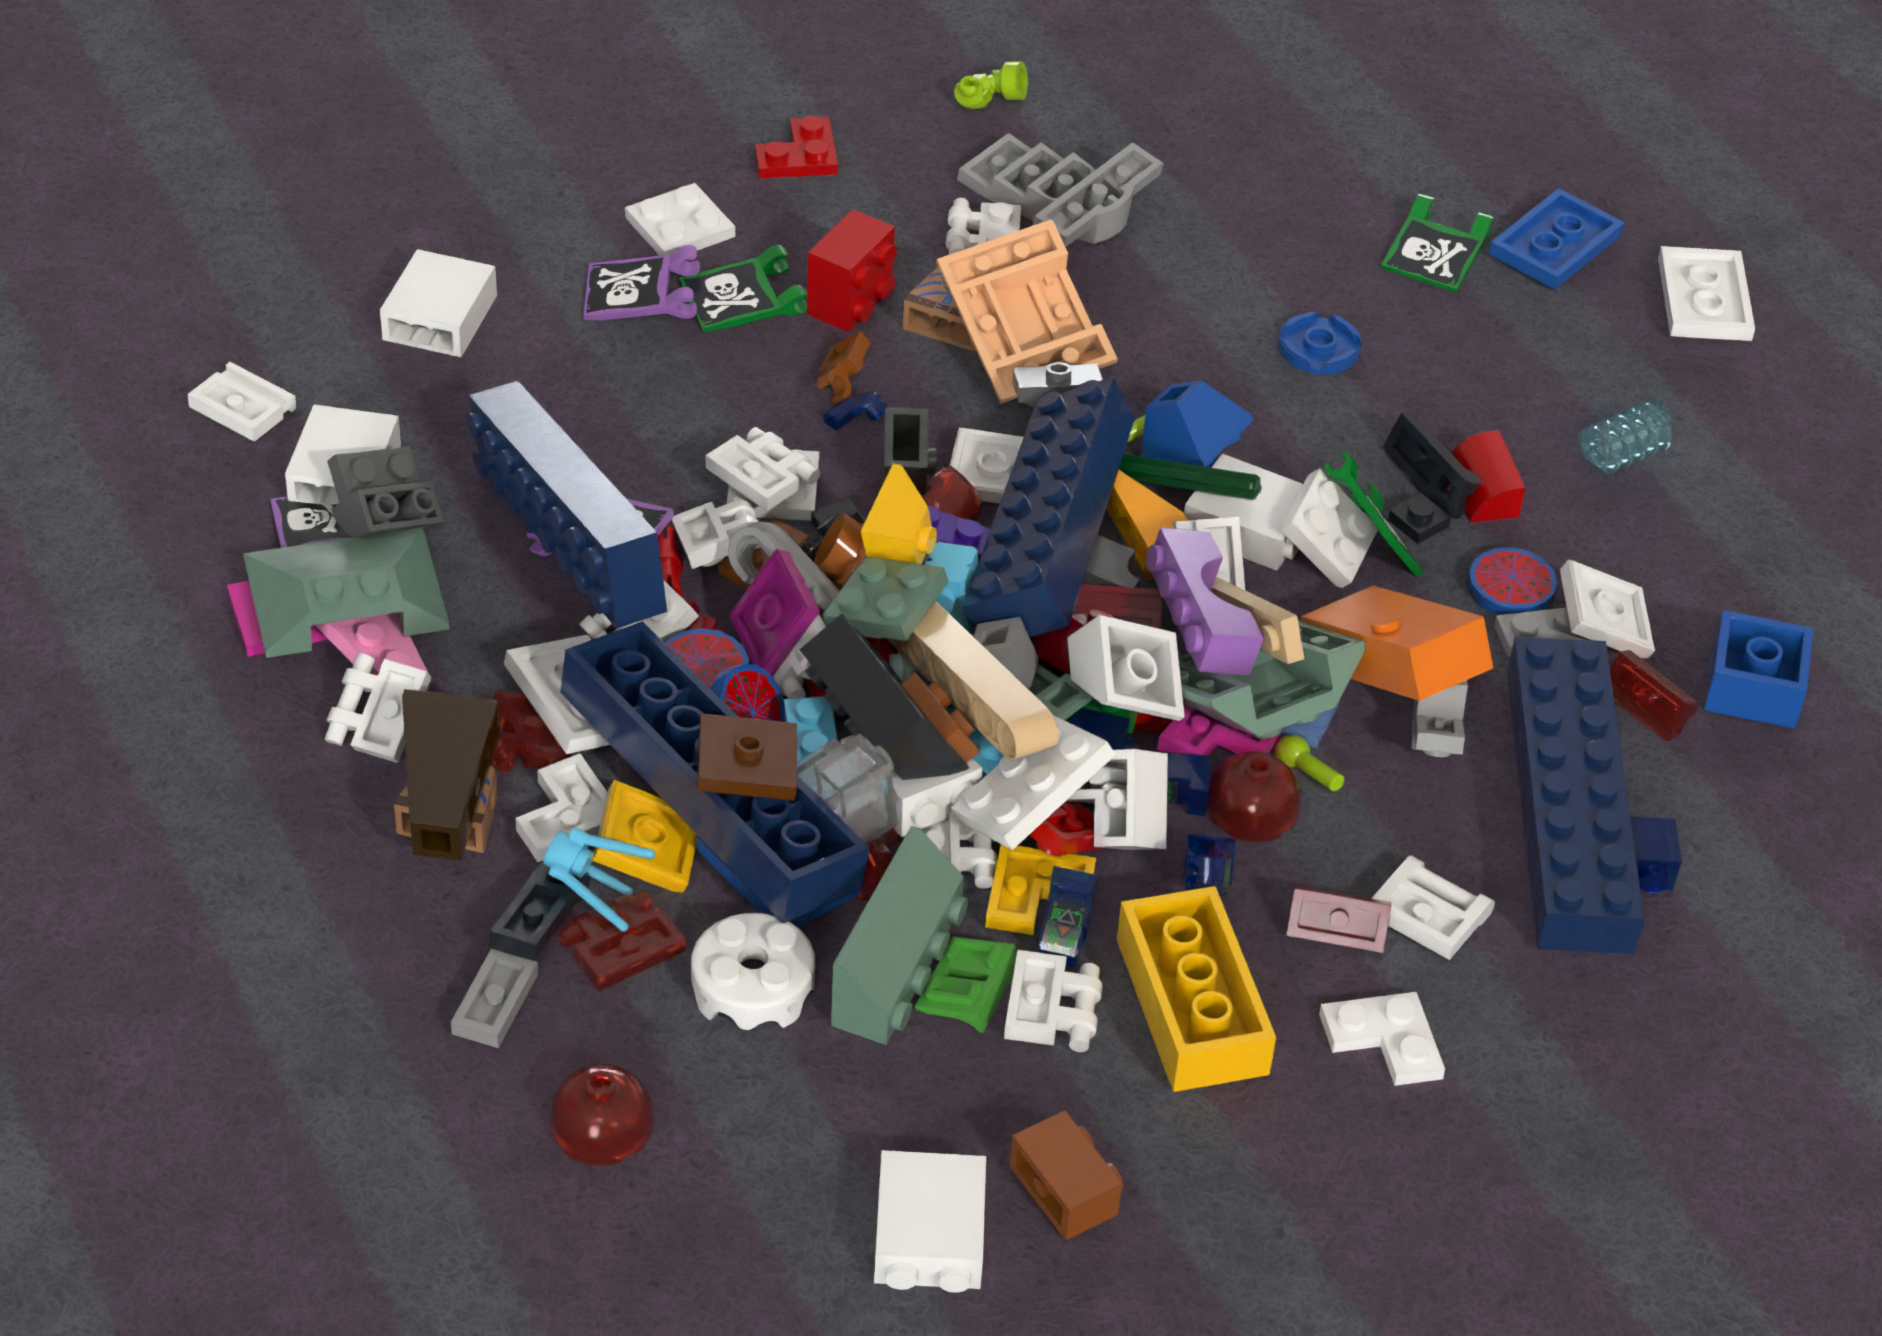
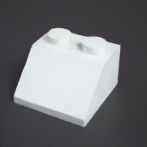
M1099 615L1067 638L1071 680L1101 704L1177 721L1185 717L1175 632Z

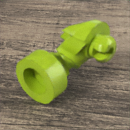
M1008 61L1004 63L1000 70H991V74L988 76L984 72L983 74L963 77L954 89L956 100L960 105L968 109L986 108L987 103L992 100L995 91L1001 93L1006 100H1024L1028 90V74L1025 63L1023 61Z

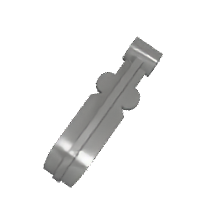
M758 521L740 528L733 534L729 543L728 556L731 566L744 583L751 585L759 574L752 560L753 551L758 545L769 557H771L776 549L784 550L791 554L822 615L840 592L790 536L776 524ZM864 635L866 637L884 639L883 637Z

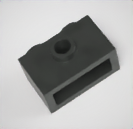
M885 408L883 483L893 463L902 465L925 503L927 474H935L936 448H928V409Z

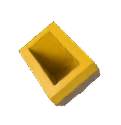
M893 463L861 529L865 553L867 557L922 564L925 555L931 554L935 547L937 531L935 527H932L928 506L902 465Z

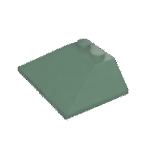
M423 527L367 537H351L243 553L266 658L312 651V625L398 612L404 637L450 630L449 620Z
M1298 620L1304 659L1286 664L1259 650L1250 676L1199 672L1190 653L1178 657L1183 704L1233 728L1250 733L1255 738L1267 739L1275 737L1281 733V728L1294 723L1304 724L1313 722L1319 718V713L1337 706L1366 650L1365 640Z

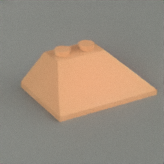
M1052 219L938 258L936 262L1000 404L1017 398L1013 385V368L1041 367L1055 362H1062L1068 365L1098 364L1100 369L1117 363L1118 360L1102 324L1095 326L1091 324L1066 270L1068 252Z

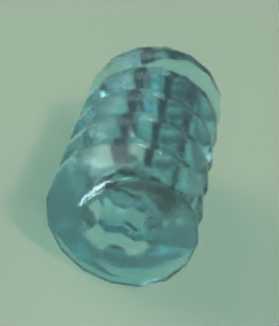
M1656 398L1647 399L1645 402L1622 410L1618 414L1607 417L1605 420L1595 422L1592 426L1584 427L1579 432L1577 442L1582 455L1589 463L1596 465L1606 475L1614 474L1618 469L1627 468L1631 463H1638L1644 457L1654 456L1657 451H1665L1669 448L1672 440L1670 429L1671 416L1661 400Z

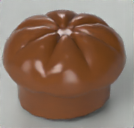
M841 513L832 523L819 546L814 560V564L839 591L862 560L867 557L861 535L864 523H859L846 513Z

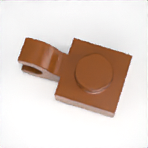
M861 331L832 345L818 370L820 376L817 379V387L821 389L829 384L832 385L834 389V395L831 399L832 403L836 404L850 396L851 383L849 378L858 373L865 363L863 358L871 342Z

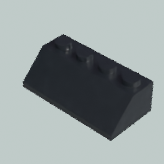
M843 613L799 649L811 664L805 669L807 675L821 691L829 688L830 691L824 696L825 699L842 718L846 714L850 716L844 724L861 744L867 740L869 741L870 745L864 751L881 771L890 766L902 780L952 775L970 768L938 733L933 724L902 687L901 683L903 681L889 663Z

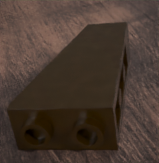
M404 689L402 705L413 855L462 861L501 734L498 700Z

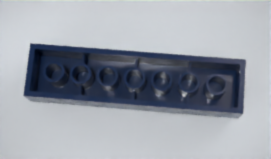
M1114 377L1101 381L1089 380L1077 388L1061 393L1057 391L1049 392L1036 401L979 564L963 604V608L975 628L980 623L1020 617L1028 636L1032 637L1069 626L1135 420Z
M518 381L469 395L471 412L467 413V424L477 443L478 450L473 452V461L478 474L481 477L486 476L496 495L501 494L506 500L511 513H517L522 518L528 533L534 532L539 538L543 550L546 553H552L557 560L560 570L571 575L578 591L589 596L596 612L604 614L615 628L666 613L667 605L658 535L655 529Z
M643 621L565 649L560 693L782 923L791 921L861 890L870 847L799 776H797L795 800L697 791L698 739L701 713L738 716Z
M1515 636L1507 669L1537 949L1634 954L1643 925L1644 914L1606 641Z

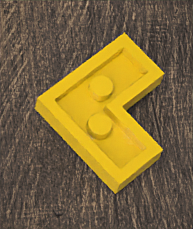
M1001 844L986 913L985 928L1033 935L1040 899L1088 906L1096 858L1075 854L1056 857L1043 852L1041 849L1016 846L1011 850Z

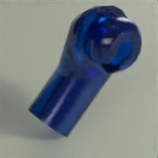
M869 391L843 399L823 415V420L827 426L838 431L863 411L867 414L869 420L876 421L885 414V408H888V405L882 401L880 393Z

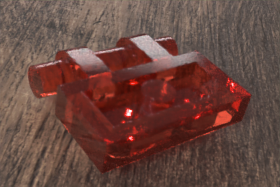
M523 692L495 693L493 700H498L500 729H503L505 732L500 734L491 763L495 765L498 772L507 773L513 769L515 762L511 756H519L525 768H543L572 756V753H565Z
M646 891L632 897L625 894L611 901L610 908L628 924L627 931H621L617 927L607 930L615 925L599 912L593 915L585 912L574 917L572 920L573 924L558 930L559 940L565 948L581 942L574 946L575 960L599 991L686 951L685 937L661 907L644 913L653 908L652 900Z

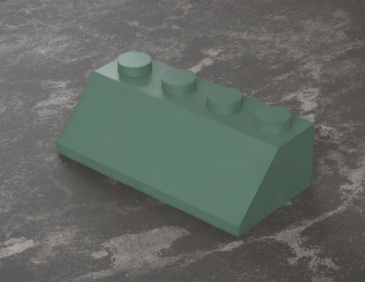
M910 827L833 963L831 1026L887 1045L895 1029L903 1031L906 1027L912 1010V1003L910 1001L913 995L921 996L924 993L931 974L929 965L933 959L940 961L943 958L950 938L948 930L952 924L956 926L961 924L968 906V899L962 897L964 876L920 828Z

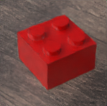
M852 209L808 252L807 315L850 332L859 322H866L873 307L881 299H889L895 288V278L893 277V261L897 253V247L894 245L895 226Z

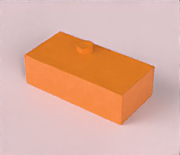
M1374 585L1301 616L1303 622L1365 640L1366 650L1351 677L1352 680L1414 700L1421 701L1493 669L1484 616Z

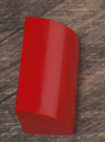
M1500 431L1483 432L1460 443L1451 454L1465 469L1472 471L1481 479L1476 492L1469 494L1465 501L1467 503L1465 513L1469 522L1519 517L1525 485Z

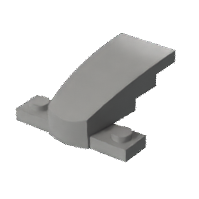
M1008 133L959 168L957 180L977 194L995 203L1003 202L1021 205V215L1032 220L1033 225L1052 219L1065 247H1067L1074 240L1095 244L1120 233L1127 225L1133 195L1161 174L1164 163L1132 142L1098 169H1094L1074 152L1063 159L1042 142L1031 149Z

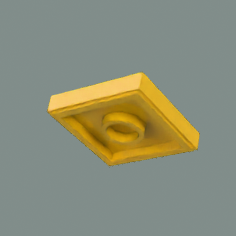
M614 780L608 789L598 836L652 849L655 852V857L647 859L595 847L592 861L672 892L683 893L688 886L696 848V837L698 835L662 798Z

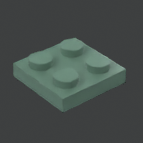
M866 557L823 613L825 625L828 626L843 613L863 635L906 641L948 583L945 569L939 566Z

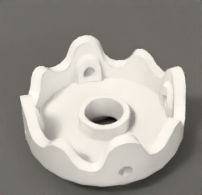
M743 913L729 916L714 923L696 941L691 955V982L698 1009L709 1020H712L718 1012H722L730 1016L737 1026L744 1030H750L767 1021H776L783 1028L792 1024L799 1018L807 994L810 990L814 991L815 953L809 939L802 930L791 922L782 923L776 916L764 913ZM748 959H758L763 961L765 965L758 969H748L742 966L741 963Z

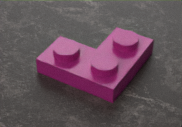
M1186 705L1184 707L1185 717L1180 721L1173 720L1159 736L1156 750L1167 753L1179 762L1186 763L1196 769L1201 766L1217 745L1260 764L1280 738V734L1267 739H1258L1250 733L1233 728Z

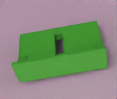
M953 936L943 958L939 961L930 977L924 993L919 997L915 1005L916 1010L929 1015L959 1019L973 1026L978 1032L983 1033L1013 977L1017 956L1015 944Z

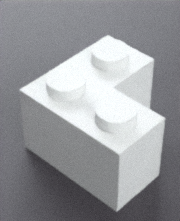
M1139 749L1113 750L1115 756L1066 801L1087 804L1095 803L1094 847L1121 850L1166 849L1168 754Z

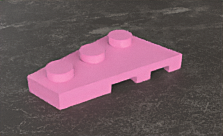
M398 612L315 625L352 664H354L358 653L373 657L375 662L370 674L378 676L384 659L427 671L411 637H404Z

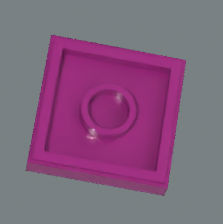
M776 549L732 610L729 617L752 663L766 670L773 677L819 614L820 609L791 554L787 551Z

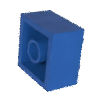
M1723 610L1712 647L1704 711L1795 729L1807 693L1814 628Z

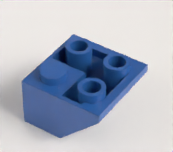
M1202 380L1170 384L1146 406L1141 457L1210 467L1217 461L1216 456L1224 448L1240 440V433L1254 420L1249 412Z

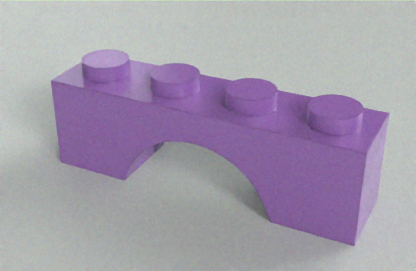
M1160 528L1155 544L1151 545L1147 552V569L1152 573L1159 588L1160 596L1164 598L1172 615L1173 623L1177 625L1185 642V648L1190 653L1198 671L1250 676L1264 637L1249 610L1229 604L1211 592L1223 560V556L1211 533Z

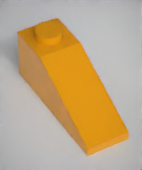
M1118 470L1106 510L1127 547L1136 550L1135 561L1146 581L1155 580L1152 573L1147 569L1146 564L1149 547L1155 544L1160 528L1173 529L1172 522L1188 520L1181 510Z

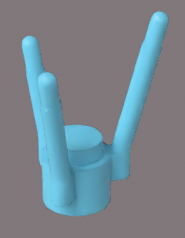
M574 827L570 834L560 830L549 845L543 860V864L551 868L549 875L564 882L619 930L627 931L628 924L573 875L582 878L585 873H589L590 877L626 896H631L633 894L631 887L591 865L594 852L588 849V845L647 859L655 857L654 850L591 835L577 827Z

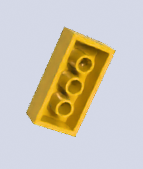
M1216 886L1121 902L1117 943L1172 1091L1178 1092L1270 1075L1276 1035Z

